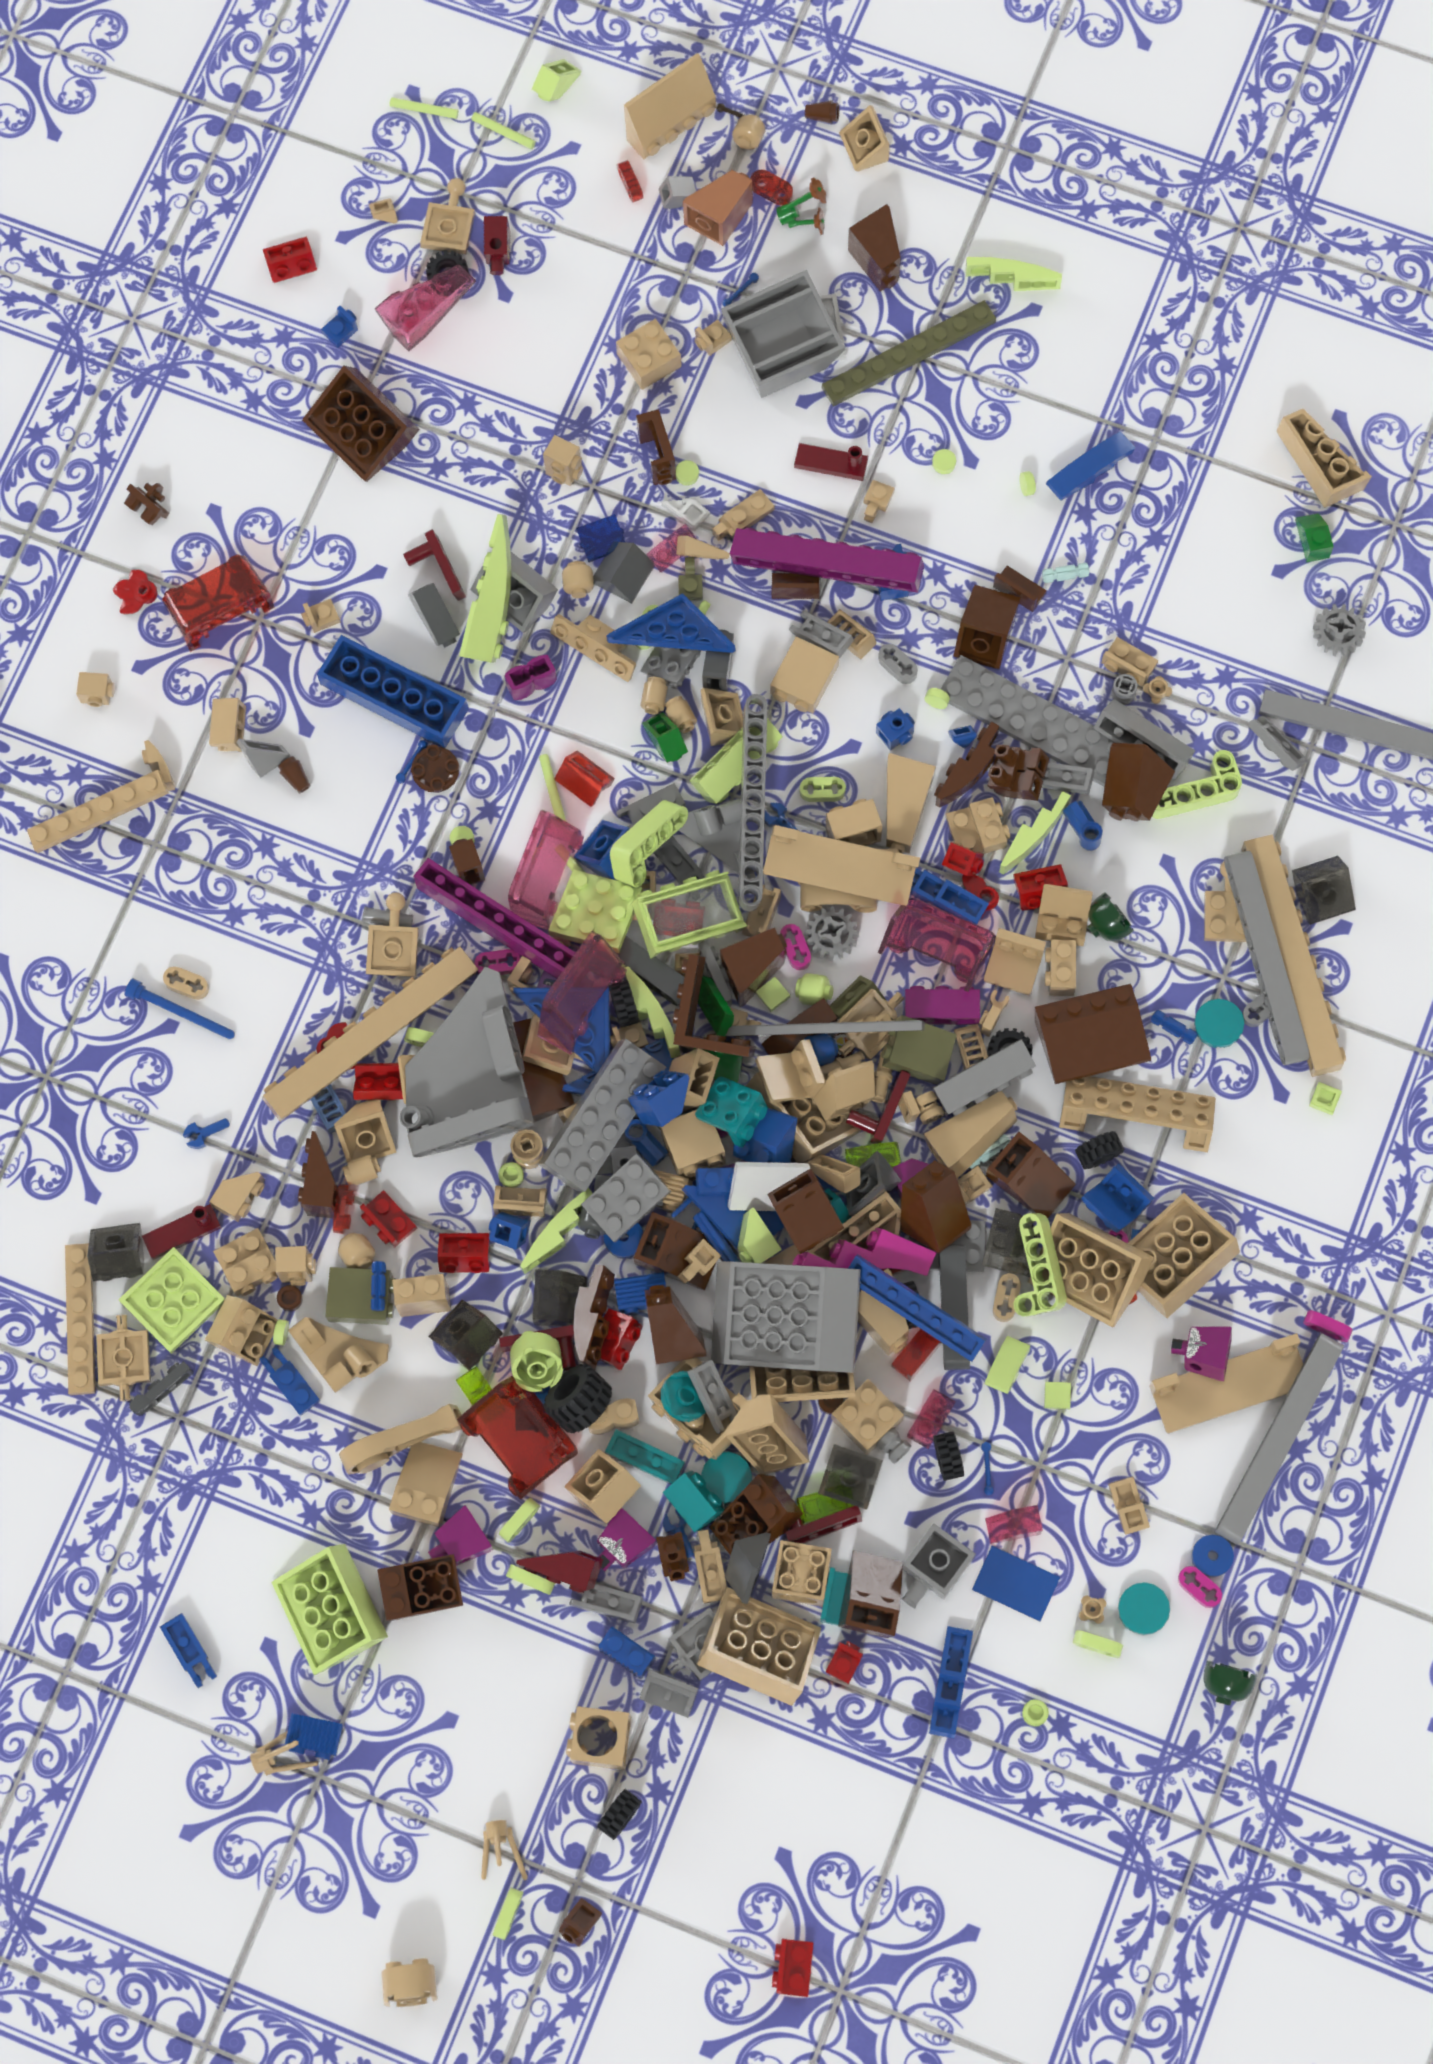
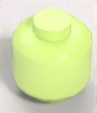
M806 973L797 980L795 995L802 1004L812 1006L823 998L826 1002L831 1000L833 985H830L829 979L825 975Z

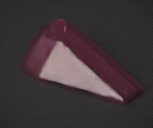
M457 265L434 275L433 279L421 284L420 282L412 285V288L405 291L392 293L375 307V311L392 336L407 351H410L428 336L473 286L476 280L461 265Z

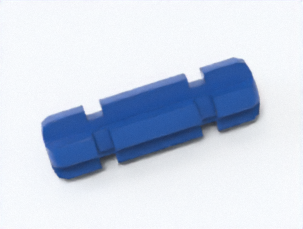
M1160 1010L1154 1012L1151 1017L1153 1024L1163 1026L1162 1029L1177 1038H1183L1182 1041L1189 1045L1195 1041L1198 1035L1196 1031L1191 1028L1186 1029V1025L1170 1016L1166 1017V1014Z
M374 1261L372 1263V1273L374 1275L371 1277V1296L373 1297L371 1299V1309L373 1311H383L385 1309V1299L383 1297H385L386 1277L384 1275L386 1273V1264L383 1261Z

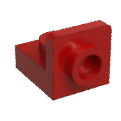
M950 842L942 865L963 875L973 876L978 874L983 867L984 860L982 859L984 853L975 852L955 842Z
M848 1641L846 1644L840 1642L825 1673L849 1685L863 1657V1654L859 1652L861 1648Z

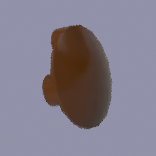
M432 744L415 756L412 762L411 773L414 782L421 789L427 792L439 793L448 790L455 784L459 776V763L456 756L450 750Z

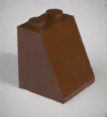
M888 204L851 226L848 234V252L880 292L895 286L900 275L901 257Z
M974 584L960 623L953 657L959 658L962 655L975 663L1000 669L1021 597Z
M1112 743L1102 806L1109 811V815L1119 821L1122 819H1130L1135 822L1139 820L1150 821L1175 771L1146 744Z
M775 927L720 949V964L727 973L728 983L739 1007L745 1006L756 994V991L765 985L784 965V955H787L785 949L787 944L782 933L777 934Z
M934 1160L902 1184L900 1231L940 1253L971 1229L972 1224L955 1172Z
M655 1285L650 1287L649 1290H645L656 1364L706 1357L703 1334L671 1287Z

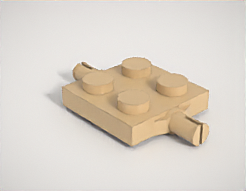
M870 989L836 1023L895 1020L898 1018L895 1008L904 1000V997L899 992H896L889 1001L881 998L875 989ZM888 1032L845 1033L848 1041L838 1051L846 1057L854 1048H857L867 1059L871 1060L888 1043L890 1035H888Z
M117 1315V1330L108 1334L96 1335L98 1385L120 1387V1401H130L131 1385L151 1382L149 1332L147 1330L132 1331L127 1329V1315Z

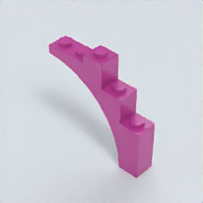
M875 1228V1231H871L867 1238V1250L839 1239L831 1247L829 1253L830 1261L809 1252H804L795 1257L792 1265L848 1269L858 1254L880 1269H902L927 1276L936 1252L884 1229Z

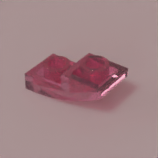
M687 524L681 526L646 554L660 573L683 557L676 554L678 536H690L697 539Z
M933 1389L906 1437L929 1449L933 1443V1436L939 1433L956 1401Z

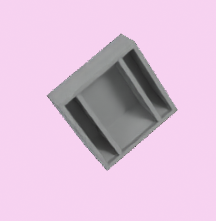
M807 270L721 308L724 322L761 398L825 370L845 351V347Z

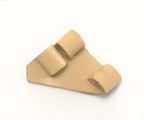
M798 882L800 885V909L803 911H820L822 905L829 904L849 905L855 911L861 913H871L877 910L876 899Z
M305 1317L288 1330L335 1393L356 1377H366L388 1361V1344L348 1335L327 1327L312 1318Z

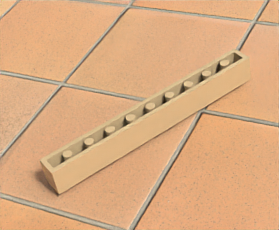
M1273 834L1244 841L1241 850L1242 852L1250 851L1253 855L1308 1045L1309 1060H1307L1311 1076L1315 1077L1339 1071L1343 1067L1344 1061H1346L1345 1051L1343 1047L1338 1045L1336 1039L1339 1038L1336 1024H1332L1330 1020L1331 1007L1329 1002L1324 1000L1322 994L1324 992L1323 981L1321 978H1317L1315 972L1317 963L1315 956L1310 955L1308 946H1310L1308 934L1303 932L1301 923H1303L1301 911L1296 909L1294 905L1296 900L1293 887L1288 885L1286 879L1289 877L1286 865L1281 863L1279 857L1281 856L1280 844L1278 841H1274Z
M451 947L441 955L442 960L436 965L431 962L421 970L423 975L419 978L411 977L401 985L404 989L398 994H395L394 991L382 1000L384 1002L382 1006L378 1009L373 1006L362 1015L364 1019L356 1024L353 1021L343 1029L345 1034L337 1039L333 1036L323 1044L325 1049L317 1054L316 1051H313L303 1059L304 1065L298 1069L294 1066L284 1073L285 1079L279 1084L274 1081L264 1089L265 1094L262 1096V1099L277 1119L281 1122L476 974L478 968L461 947H458L456 950Z

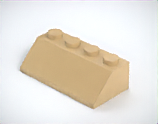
M771 1394L758 1395L754 1399L746 1401L725 1430V1436L760 1474L766 1475L810 1462L806 1435Z

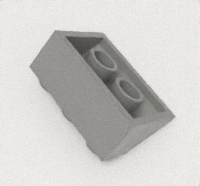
M511 552V588L506 619L524 633L549 608L558 589ZM483 566L470 589L478 597L477 583L486 573L483 570Z

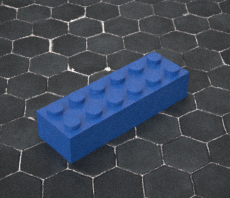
M340 635L317 673L320 685L443 748L447 747L469 710L466 698L343 635Z

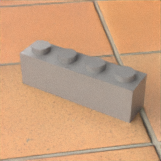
M1113 699L1102 710L1093 729L1115 743L1146 744L1175 771L1172 777L1174 781L1186 769L1196 751L1116 699Z
M1020 1039L934 1086L933 1090L947 1114L953 1113L956 1116L967 1110L966 1104L972 1101L978 1104L989 1098L988 1092L995 1088L1000 1092L1011 1085L1010 1080L1018 1076L1021 1080L1033 1073L1032 1068L1036 1064Z

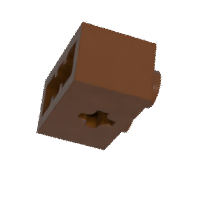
M459 839L449 846L459 878L470 885L485 881L482 864L473 839Z

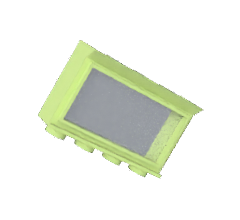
M715 870L705 874L706 878L697 880V877H691L684 880L683 884L679 886L671 883L660 887L661 891L655 893L647 890L637 894L638 898L632 902V906L650 959L662 952L669 950L673 952L689 944L697 945L706 939L713 937L717 939L733 931L738 933L747 927L739 909L728 871L720 873L719 870Z

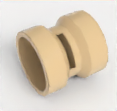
M934 1091L926 1092L915 1098L921 1112L920 1120L923 1125L932 1123L945 1115L942 1106H938L936 1102L937 1096Z

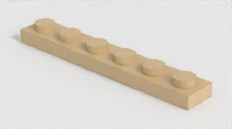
M156 770L27 829L34 851L40 853L167 795L169 792L161 772Z
M90 1243L65 1245L68 1394H96L92 1245Z

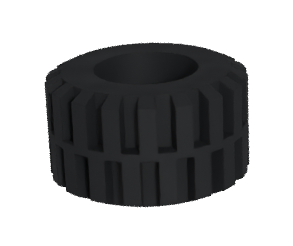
M579 1364L563 1373L559 1382L549 1389L544 1400V1411L567 1433L570 1432L572 1434L583 1431L591 1426L606 1410L612 1397V1387L591 1366Z

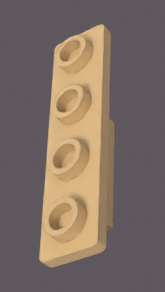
M560 614L555 616L550 630L552 635L626 682L631 680L636 662L620 653L627 647V644L607 642L606 635L615 631L614 629L592 615H589L578 626Z

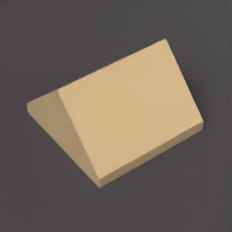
M869 105L839 132L855 171H861L889 161V142L874 107Z
M709 688L701 689V703L711 746L725 744L743 727V714L738 693Z

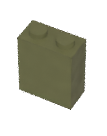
M901 1015L900 1017L892 1021H908L915 1019ZM926 1023L925 1031L888 1032L890 1038L888 1044L886 1043L883 1047L881 1057L884 1058L883 1067L897 1072L903 1070L911 1074L910 1076L935 1085L945 1081L957 1034Z
M330 1267L325 1314L328 1322L389 1325V1318L394 1317V1303H391V1293H394L392 1280H396V1278H393L391 1271L386 1270L384 1274L386 1277L385 1297H383L385 1299V1309L383 1311H373L371 1309V1299H373L371 1296V1277L374 1275L372 1269Z

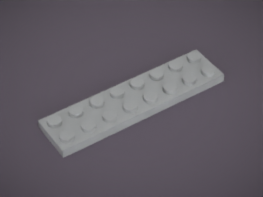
M962 655L959 657L941 687V690L945 691L950 697L948 704L988 725L990 722L999 725V731L1031 748H1041L1049 758L1061 764L1092 768L1095 772L1093 781L1105 787L1110 747L1112 743H1115L1114 741L1093 729L1094 725Z

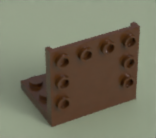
M689 954L688 959L684 958L681 973L685 974L684 984L679 983L677 998L681 999L680 1008H675L673 1023L677 1024L673 1044L745 1057L754 1056L756 1046L750 1045L751 1040L733 1038L729 1042L726 1041L725 1036L707 1034L706 1037L693 1035L706 957Z

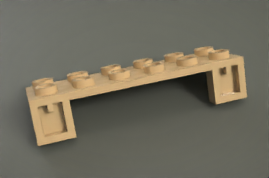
M774 825L763 874L906 906L910 896L915 869L919 866L920 858Z
M1087 1076L1066 1082L1059 1128L1084 1132L1087 1114L1186 1130L1183 1149L1208 1153L1213 1133L1216 1098Z
M1298 1334L1274 1340L1268 1347L1228 1359L1224 1381L1193 1372L1177 1376V1373L1152 1380L1149 1387L1166 1433L1169 1434L1287 1395L1303 1366V1361L1297 1348L1301 1343Z

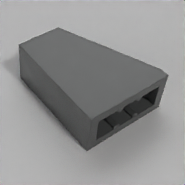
M434 583L427 584L408 594L436 646L442 644L445 648L457 642L455 637L459 636L460 633Z
M719 629L734 644V633ZM706 651L702 673L703 688L728 692L733 653Z

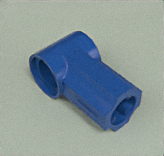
M1081 800L1069 804L1063 810V814L1077 834L1081 847L1087 851L1096 850L1101 844L1102 827L1094 821ZM1088 833H1093L1097 837L1095 839H1089L1085 835Z
M633 1119L625 1130V1139L630 1145L636 1146V1150L653 1168L664 1160L669 1152L647 1129L646 1124H642L639 1119ZM634 1127L640 1128L643 1134L638 1138H634L629 1134L630 1129Z

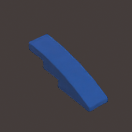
M1119 431L1071 462L1050 478L1046 485L1062 501L1094 483L1096 477L1112 469L1116 462L1131 455L1136 447Z
M917 868L915 869L910 891L911 895L975 925L978 924L989 905L988 902L947 879L944 881L926 870L922 872Z
M947 1627L929 1734L955 1739L973 1635L971 1630Z

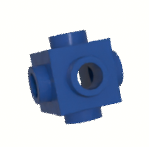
M900 708L894 712L891 710L884 714L881 721L876 724V734L891 751L899 744L902 746L907 744L913 738L915 722L907 712L904 714Z

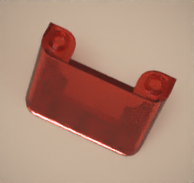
M239 554L230 557L226 563L182 586L167 590L162 599L165 609L190 652L201 647L199 639L203 635L205 639L210 637L208 634L210 630L248 610L253 614L256 612L255 608H261L264 613L275 608L268 589L246 556H240Z
M512 1375L496 1385L457 1420L466 1435L473 1437L480 1435L511 1474L508 1478L510 1492L521 1500L578 1454V1449L563 1428L544 1411L543 1403L535 1393L519 1387Z

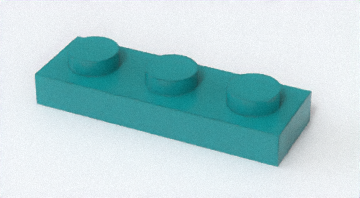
M617 1429L605 1450V1454L670 1485L678 1479L685 1465V1461Z

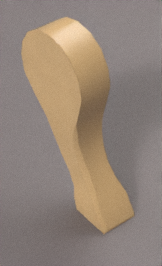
M447 1404L428 1416L359 1439L341 1450L339 1457L347 1474H364L385 1465L390 1460V1457L430 1437L457 1432L467 1428V1425L458 1406Z

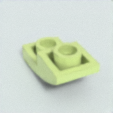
M1007 1336L985 1380V1385L1008 1394L1018 1377L1020 1367L1030 1351V1345Z

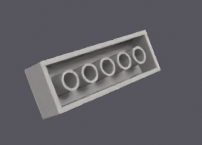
M619 1040L538 1165L575 1191L585 1192L636 1115L628 1098L634 1094L633 1091L637 1087L653 1081V1076L665 1070L666 1066L629 1040Z

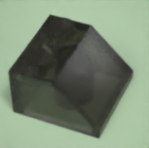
M1339 856L1292 870L1295 891L1310 925L1356 910L1349 867Z
M998 1208L995 1209L982 1262L983 1266L1031 1277L1019 1228L1020 1219L1023 1217L1021 1214Z
M140 1223L90 1229L87 1258L93 1281H110L114 1278H133L143 1275L144 1251Z
M536 1269L532 1318L534 1325H573L579 1287H587L588 1277L561 1270Z
M462 1299L428 1337L458 1364L470 1371L473 1366L479 1363L481 1357L497 1343L503 1333L485 1314Z
M834 1444L818 1494L867 1510L884 1461Z

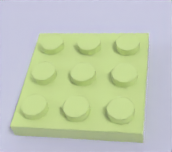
M573 870L549 927V935L619 953L635 914L632 902L638 898L637 894L643 892V888H636L620 881Z
M173 1247L118 1300L172 1354L222 1306L225 1298Z

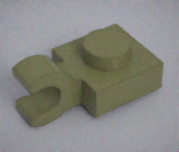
M685 557V575H678L679 595L683 593L690 601L703 600L702 575H695V557Z

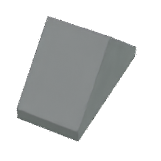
M239 738L237 740V744L251 768L260 778L290 757V754L282 745Z

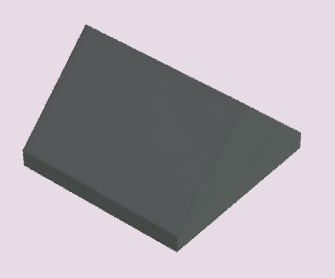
M614 542L593 575L594 584L632 604L656 564L634 543Z
M878 1151L859 1167L860 1185L846 1193L848 1213L852 1217L884 1192L890 1193L902 1182L890 1164Z
M762 1533L734 1542L725 1578L744 1604H748L761 1571L771 1536L769 1533Z

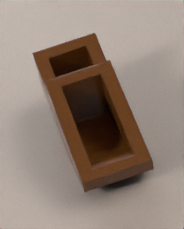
M823 998L787 1024L836 1023L838 1018ZM814 1034L771 1035L761 1045L768 1055L791 1053L801 1040Z

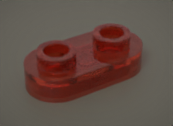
M757 170L751 175L750 180H752V191L777 205H785L791 202L793 187L789 182L767 170ZM759 183H764L765 185H764V186H759L758 184H759ZM783 193L785 196L780 197L778 194Z
M339 1184L333 1218V1233L344 1234L346 1229H350L351 1215L348 1214L349 1205L354 1204L355 1191L351 1190L350 1185Z

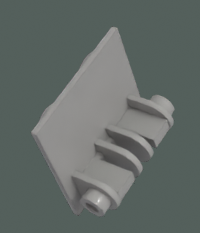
M655 647L640 671L670 681L669 686L677 689L678 686H682L685 675H689L690 671L688 669L693 668L696 659L701 655V650Z

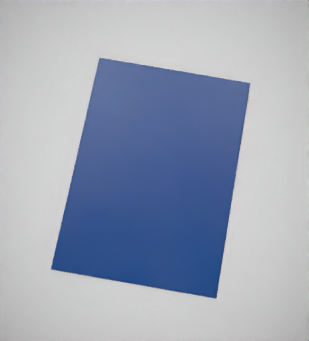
M991 1546L972 1590L1041 1622L1060 1577Z

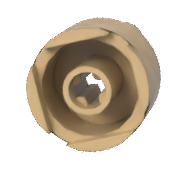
M428 1959L412 1960V1964L402 1965L401 1962L385 1964L386 1969L381 1972L384 2006L390 2007V2002H396L397 2007L427 2004V1998L429 1997L432 1998V2001L437 2000L435 1966L429 1964Z

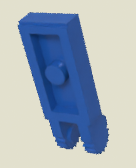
M275 1346L272 1351L274 1356L283 1364L275 1371L269 1360L264 1356L259 1360L270 1373L269 1376L297 1413L302 1416L321 1400L291 1361H287Z
M183 1613L160 1626L183 1669L189 1673L197 1688L203 1686L202 1679L194 1670V1667L200 1663L203 1664L205 1672L211 1679L217 1677L213 1667L207 1660L209 1657Z

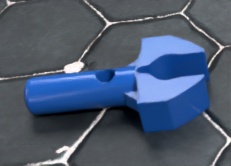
M770 803V807L778 813V817L770 816L765 810L764 822L769 828L773 825H779L798 830L785 818L787 808L783 804Z
M224 1118L202 1128L194 1122L186 1127L183 1137L187 1138L192 1134H197L196 1140L186 1144L190 1148L201 1149L206 1147L204 1142L208 1136L228 1128L230 1123L227 1118Z
M675 1510L680 1520L678 1523L679 1527L677 1528L670 1523L668 1515L665 1514L663 1528L666 1534L681 1532L686 1557H692L694 1550L685 1532L686 1521Z

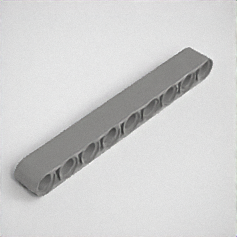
M760 694L749 696L743 710L738 903L741 909L748 912L754 911L759 907L763 892L767 700ZM758 704L762 710L753 712L749 705ZM756 727L761 731V734L754 736L750 734L748 729ZM757 751L760 754V758L751 759L748 752ZM754 774L759 777L760 781L758 783H751L747 776ZM755 798L759 805L751 807L746 800ZM755 822L759 829L751 831L746 827V823ZM754 846L758 853L750 855L746 852L745 847ZM749 869L754 870L757 873V877L749 879L746 877L745 871ZM751 893L755 895L757 901L748 903L744 899V895Z
M1250 851L1225 856L1224 863L1260 991L1265 1002L1264 1005L1269 1007L1270 1014H1268V1019L1280 1060L1284 1066L1309 1060L1308 1045L1253 855Z
M1320 1333L1218 1523L1215 1533L1236 1545L1241 1542L1339 1358L1344 1345Z

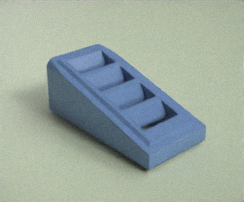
M330 1084L326 1087L329 1091L328 1093L317 1099L315 1096L310 1099L329 1134L336 1131L334 1124L346 1114ZM329 1097L333 1098V1100L322 1106L318 1104ZM336 1104L337 1108L326 1114L323 1113L324 1110ZM339 1112L341 1113V1116L328 1122L327 1118Z

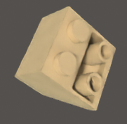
M870 1060L864 1063L857 1061L848 1066L847 1069L842 1070L841 1067L834 1069L828 1074L829 1078L825 1080V1085L813 1099L825 1121L850 1113L851 1109L856 1111L864 1108L875 1097L873 1061Z
M227 1295L205 1341L226 1353L254 1366H258L259 1359L263 1356L274 1335L275 1325L278 1320L244 1299Z

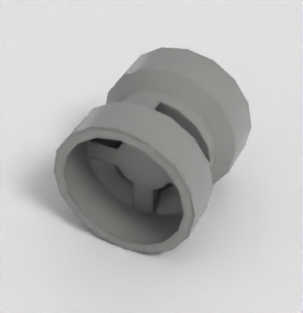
M1122 674L1116 677L1111 693L1112 699H1116L1123 705L1133 702L1138 686L1136 679L1129 674Z
M895 1428L887 1432L876 1444L881 1451L889 1454L888 1459L893 1464L898 1462L912 1447L907 1440H901L899 1432Z

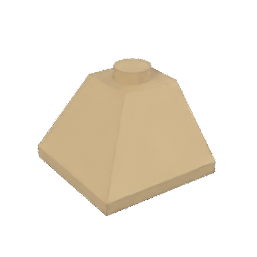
M368 1100L354 1105L334 1124L347 1162L369 1154L371 1158L376 1157L378 1159L396 1153L380 1100Z

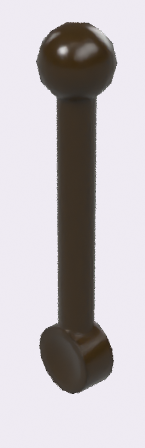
M719 103L716 107L718 112H726L739 118L744 115L725 107L723 103Z

